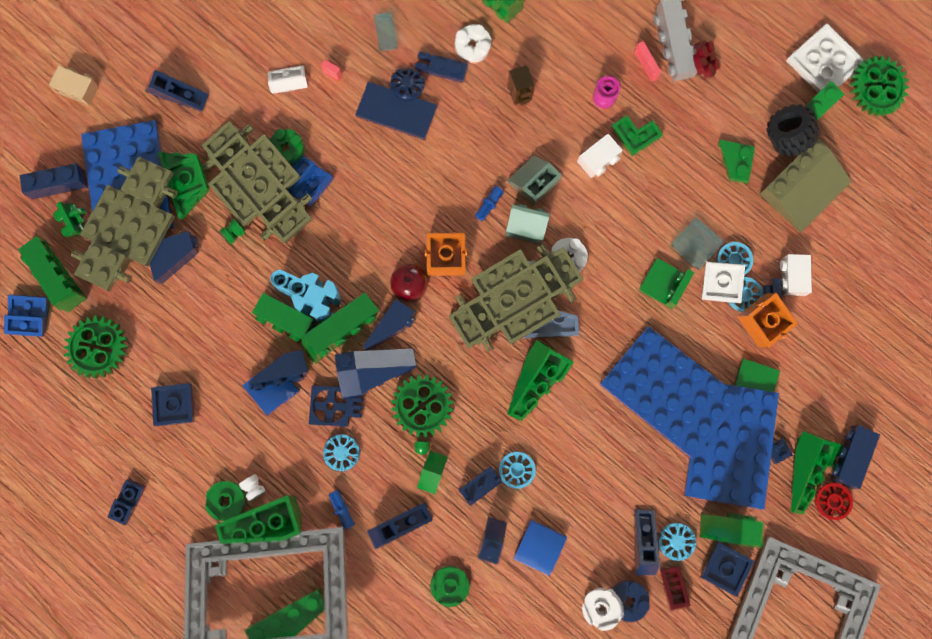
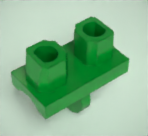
M58 202L56 204L58 209L53 213V216L58 222H65L66 225L61 228L63 236L72 237L76 234L80 235L84 228L83 216L86 215L85 209L78 208L73 203L63 204Z

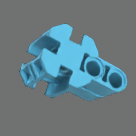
M276 270L271 274V283L277 290L292 298L294 307L299 312L308 316L312 309L310 315L319 323L333 315V313L329 312V303L332 302L339 306L342 300L339 290L333 282L327 280L324 288H322L324 283L318 279L319 275L314 273L304 275L301 279L283 270Z

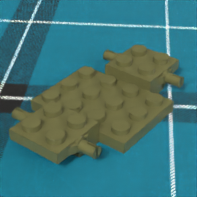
M228 121L201 145L209 157L202 165L203 169L208 171L215 164L222 171L208 185L242 226L246 227L259 216L267 226V229L259 236L265 241L274 234L282 243L286 244L313 220L305 208V205L313 198L307 193L298 200L288 191L302 177L265 134L250 145L246 136L254 128L248 123L240 131L232 122Z
M139 156L130 170L123 166L119 167L120 169L117 172L126 176L123 186L118 190L107 185L80 235L92 241L87 251L83 254L73 250L79 256L71 253L73 258L80 260L74 275L109 292L119 279L126 283L131 282L126 278L132 280V276L125 273L131 260L146 267L149 266L175 218L174 215L159 209L166 195L175 198L178 194L177 190L169 188V182L174 173Z
M544 244L541 247L538 246L537 249L542 258L532 265L529 264L520 249L471 278L480 296L470 302H466L462 293L459 294L460 298L456 295L455 298L460 307L456 312L449 315L450 320L468 349L476 344L483 343L487 353L490 352L489 347L491 350H494L495 348L489 339L500 330H502L509 344L512 345L561 316L552 302L553 298L565 294L570 303L577 300L572 289L575 285L584 281L564 247L556 252L549 253Z

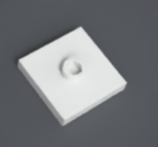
M706 262L702 300L741 303L745 265Z

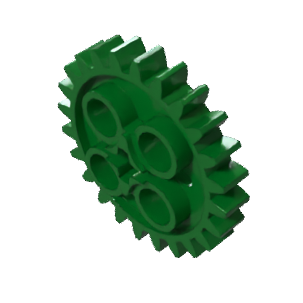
M882 55L878 58L877 56L868 58L858 64V68L853 70L855 75L850 77L854 81L849 84V86L854 87V90L850 91L851 94H855L852 101L858 100L859 102L856 106L862 105V112L868 110V115L874 114L877 117L879 115L891 114L901 108L900 104L906 102L904 97L908 96V93L905 90L910 87L905 85V82L909 81V79H904L903 76L906 72L900 71L902 65L896 67V60L890 63L891 57L884 59Z
M94 316L93 320L90 317H86V323L79 320L80 326L73 325L75 331L67 332L71 336L70 339H64V341L69 343L63 347V349L68 350L64 357L70 358L66 363L74 364L71 369L74 371L78 370L77 374L79 375L85 373L87 378L92 376L98 379L99 374L105 378L106 372L114 374L112 368L120 369L118 362H125L121 357L128 356L126 352H123L129 346L124 344L128 338L122 337L125 331L119 330L121 325L114 324V320H107L104 316H102L101 320L98 316ZM92 331V338L87 340V334ZM111 336V342L106 345L105 339ZM84 342L96 346L99 345L104 348L112 349V352H106L99 349L81 346L80 343ZM87 350V356L82 359V352ZM105 354V361L100 363V357Z
M418 374L417 380H414L411 376L410 383L404 380V387L397 386L400 393H393L397 397V400H391V403L396 404V407L391 408V411L397 412L393 419L399 418L397 426L403 424V432L410 429V436L414 431L418 438L421 433L427 438L428 432H431L434 436V430L437 429L441 432L440 425L447 426L445 419L452 418L448 415V412L454 411V409L449 408V405L454 404V401L448 400L452 394L445 393L448 389L447 386L441 388L443 381L435 383L436 377H433L430 381L427 374L424 379H421L420 374ZM424 387L430 390L429 396L425 398L419 395L420 389ZM432 396H437L436 399L426 405L427 409L425 411L420 409L413 416L408 417L409 413L419 407V402L425 403ZM412 399L414 401L413 408L405 409L404 401ZM439 403L442 407L441 411L433 413L430 409L432 404ZM419 414L426 417V421L422 425L415 423V418Z

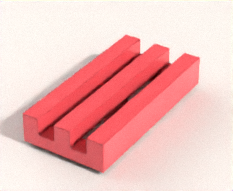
M644 41L637 44L634 53L649 79L653 82L658 79L661 70Z

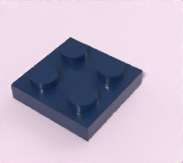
M191 383L151 387L153 426L195 422Z
M716 542L700 578L738 597L754 561L724 544Z

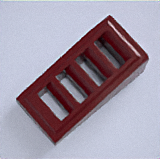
M680 566L660 570L670 612L689 608L691 604ZM677 573V577L675 578H666L667 575ZM679 582L678 586L669 587L668 585L670 583ZM681 590V594L671 595V592ZM683 598L684 602L674 604L673 600Z

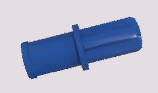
M494 186L487 198L483 199L482 206L475 214L478 220L483 221L489 212L496 208L498 200L504 194L501 188Z
M335 490L331 492L329 498L336 511L334 514H337L344 530L354 526L355 523L348 510L349 506H346L340 491Z

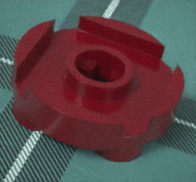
M706 40L695 43L693 49H696V54L693 55V61L699 75L703 74L704 79L714 77L716 71L720 69V61L716 58L714 52V43L712 41L707 42Z

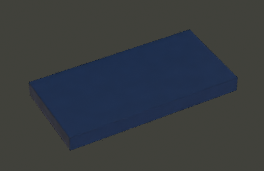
M368 82L355 116L425 140L437 110V105L418 98L402 99L396 96L391 89Z

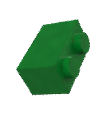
M831 81L805 106L813 111L817 121L845 93Z

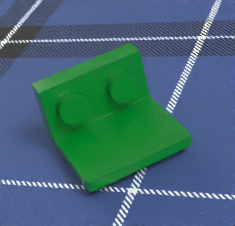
M657 258L640 286L639 291L672 309L678 304L695 272L690 269L682 272Z

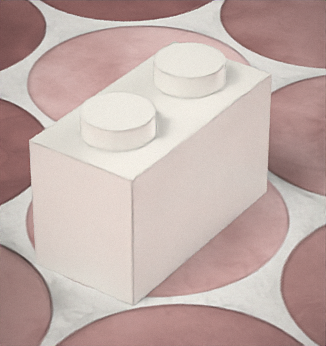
M607 134L581 154L577 162L592 179L595 175L598 177L607 170L606 167L609 164H616L621 159L619 156L623 150Z
M788 254L783 257L779 264L780 271H782V295L806 296L812 293L811 255Z

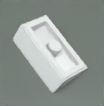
M304 66L269 71L268 84L271 93L306 88L307 81Z

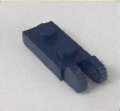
M418 53L417 57L430 62V66L417 62L414 66L417 70L427 72L429 75L461 83L464 82L468 63L430 55L429 53Z

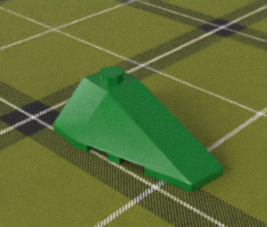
M536 340L526 356L507 414L522 421L538 405V400L544 394L548 395L551 392L550 388L557 381L560 383L564 379L574 361L550 346Z
M802 432L797 440L795 451L791 512L804 515L816 494L815 487L825 480L823 474L827 467L832 468L842 444L813 433Z
M287 495L217 523L215 527L220 544L284 541L301 534L302 515L296 497Z

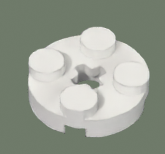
M469 25L457 32L455 50L459 57L472 63L482 61L487 57L491 49V37L482 25ZM472 40L477 42L476 47L468 44Z
M564 238L557 241L553 245L551 252H556L564 247L569 254L573 255L571 260L580 273L588 259L585 246L576 238Z
M597 588L585 597L582 606L583 615L590 625L598 627L599 630H610L623 618V605L614 590L610 588ZM601 604L607 608L606 614L603 611H599L598 608Z

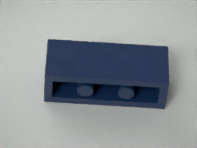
M76 163L19 175L22 193L30 199L87 188L85 170Z
M860 425L850 426L845 432L844 437L846 440L838 452L837 464H834L832 467L831 480L851 489H861L880 434Z

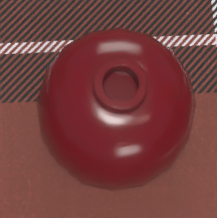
M403 264L397 267L391 275V291L396 298L404 302H415L421 299L427 290V276L417 265Z

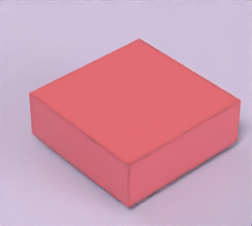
M324 60L321 64L323 72L339 81L342 77L340 68Z

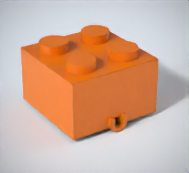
M427 233V249H425L427 276L465 275V256H467L465 233Z
M777 293L764 294L737 316L758 347L772 346L779 339L787 337L786 333L798 324Z

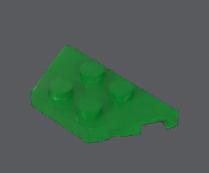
M159 151L157 153L161 166L174 173L169 182V188L178 191V194L172 200L177 216L182 220L210 191L201 160L197 154L165 153Z

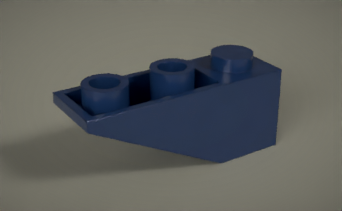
M299 350L282 354L249 382V390L260 391L269 385L277 387L284 385L287 381L299 382L304 380V377H307L308 370L303 351Z

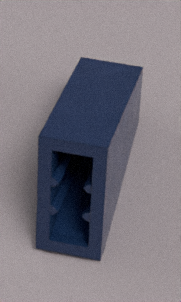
M187 231L162 240L150 263L154 281L159 284L164 283L198 254L197 247H199V242L196 236Z
M488 517L477 553L478 559L498 565L504 545L507 522Z

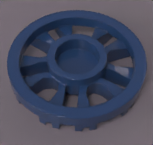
M407 67V69L396 70V73H393L391 76L390 88L396 96L402 99H414L420 96L424 90V77L420 75L419 71L412 70L413 68L409 69ZM403 90L405 91V94H401L399 92Z

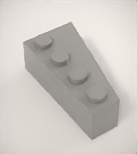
M660 0L653 15V23L658 28V40L663 45L664 59L668 61V73L672 76L674 82L695 77L697 70L694 65L693 55L696 53L695 49H693L694 45H690L691 30L686 28V17L688 16L686 9L682 10L681 1L683 0Z

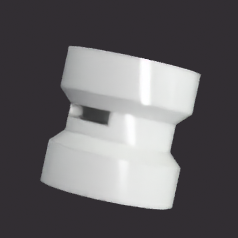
M256 474L239 484L242 490L248 492L246 494L248 501H252L266 492L264 486L259 485V478Z

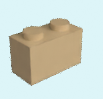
M61 66L57 67L49 83V86L56 93L88 106L99 87L90 75L85 73L80 75L70 67L65 69Z

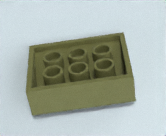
M819 138L817 142L813 143L814 146L812 148H808V151L805 153L801 152L759 194L800 233L851 183L850 178L833 152Z

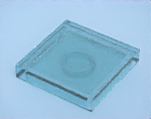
M696 217L672 242L671 246L699 270L724 241Z

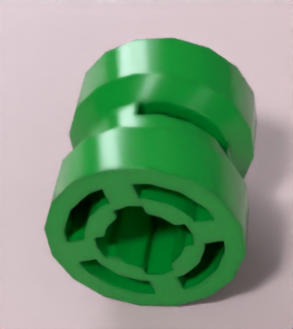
M232 219L227 227L219 230L231 245L236 242V238L246 234L235 219Z

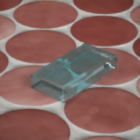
M392 12L374 15L379 50L398 49Z

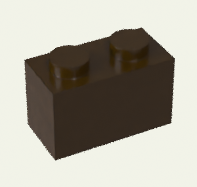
M527 65L509 71L507 86L514 105H524L532 100L535 85Z

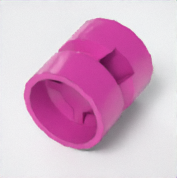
M605 76L597 82L593 93V101L596 106L608 109L615 104L620 92L618 80L611 76Z

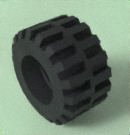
M801 104L782 107L783 109L777 110L776 114L770 117L771 121L767 122L766 131L773 148L780 152L781 155L787 154V156H792V154L800 155V152L805 153L808 151V148L814 146L813 143L817 142L818 136H820L819 126L814 113L809 107H803Z

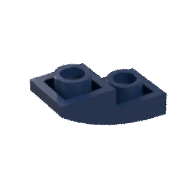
M129 478L126 479L118 498L112 504L107 518L125 526L135 511L146 486Z

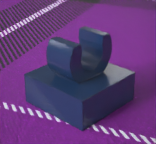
M780 278L772 279V285L763 286V294L777 293L782 300Z
M784 438L773 442L771 453L773 464L793 456Z

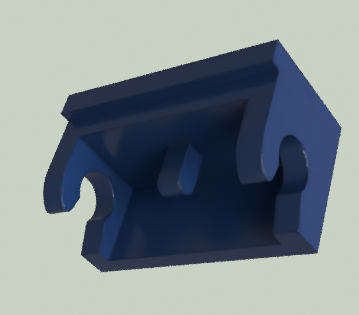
M490 466L459 489V491L471 506L502 482Z

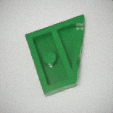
M719 140L718 147L722 151V160L727 168L728 179L747 184L750 180L755 147Z

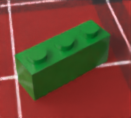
M262 293L252 311V314L256 316V321L264 325L266 322L272 324V329L281 334L283 331L289 333V338L298 343L302 340V336L312 330L316 324L314 319L265 293Z

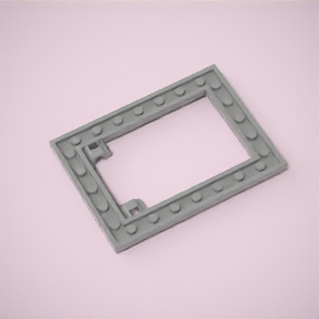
M344 528L301 531V534L284 541L220 544L218 540L186 544L184 639H227V629L210 630V625H207L208 583H211V577L227 575V561L317 551L324 552L326 634L278 639H349ZM219 562V567H214V563Z
M767 536L728 639H753L773 583L786 588L792 572L795 574L801 572L833 586V590L837 591L839 596L838 601L834 602L833 609L846 614L837 639H862L881 585ZM778 570L783 571L781 578L776 577ZM847 600H850L848 608L845 607Z

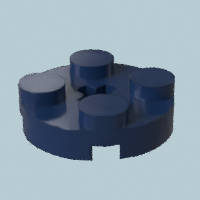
M625 580L613 587L612 590L615 591L623 605L624 615L621 619L622 621L636 622L646 615L650 609V599L643 586L636 582ZM627 596L630 598L634 597L632 606L624 604Z

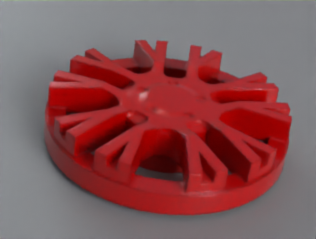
M828 483L816 492L815 506L825 518L841 520L850 514L853 507V498L845 486L838 483ZM837 487L842 489L839 494H836ZM824 490H826L827 496H824L821 493ZM846 493L847 496L842 498L841 496ZM820 497L825 498V502L820 501ZM844 500L849 501L848 507L843 506ZM825 504V509L822 510L820 505ZM834 510H837L838 517H833Z

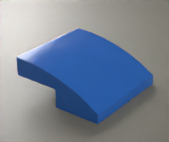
M303 156L299 162L292 166L302 178L292 185L288 191L299 200L308 193L313 199L307 205L312 207L334 178L319 168L313 161Z
M8 295V314L4 315V334L43 337L49 312L48 297Z
M253 378L242 385L267 416L300 392L292 381H287L284 385L277 387L269 385L260 391L249 390L248 385Z
M531 520L514 555V559L550 576L567 536Z

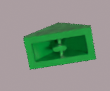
M432 451L429 452L419 479L418 489L436 494L448 457Z

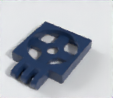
M312 386L309 425L348 427L349 417L362 418V414L355 413V410H363V406H356L355 403H362L364 398H346V403H337L335 401V391L341 393L340 387ZM322 391H327V400L316 402L317 395ZM328 403L334 404V408L332 410L327 409L326 406ZM315 410H324L326 413L325 422L316 417ZM336 411H345L340 420L333 422Z

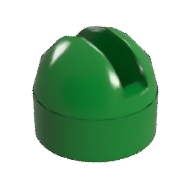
M414 441V449L417 454L425 455L429 451L430 442Z

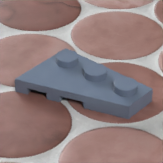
M559 311L561 316L522 339L579 336L578 316Z

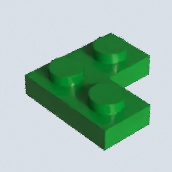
M625 116L611 126L632 157L663 137V133L653 120L642 128L637 129L630 118Z

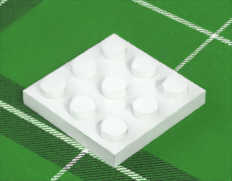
M826 24L786 61L819 93L831 81L839 87L854 74L853 70L858 68V64L862 63L864 59Z

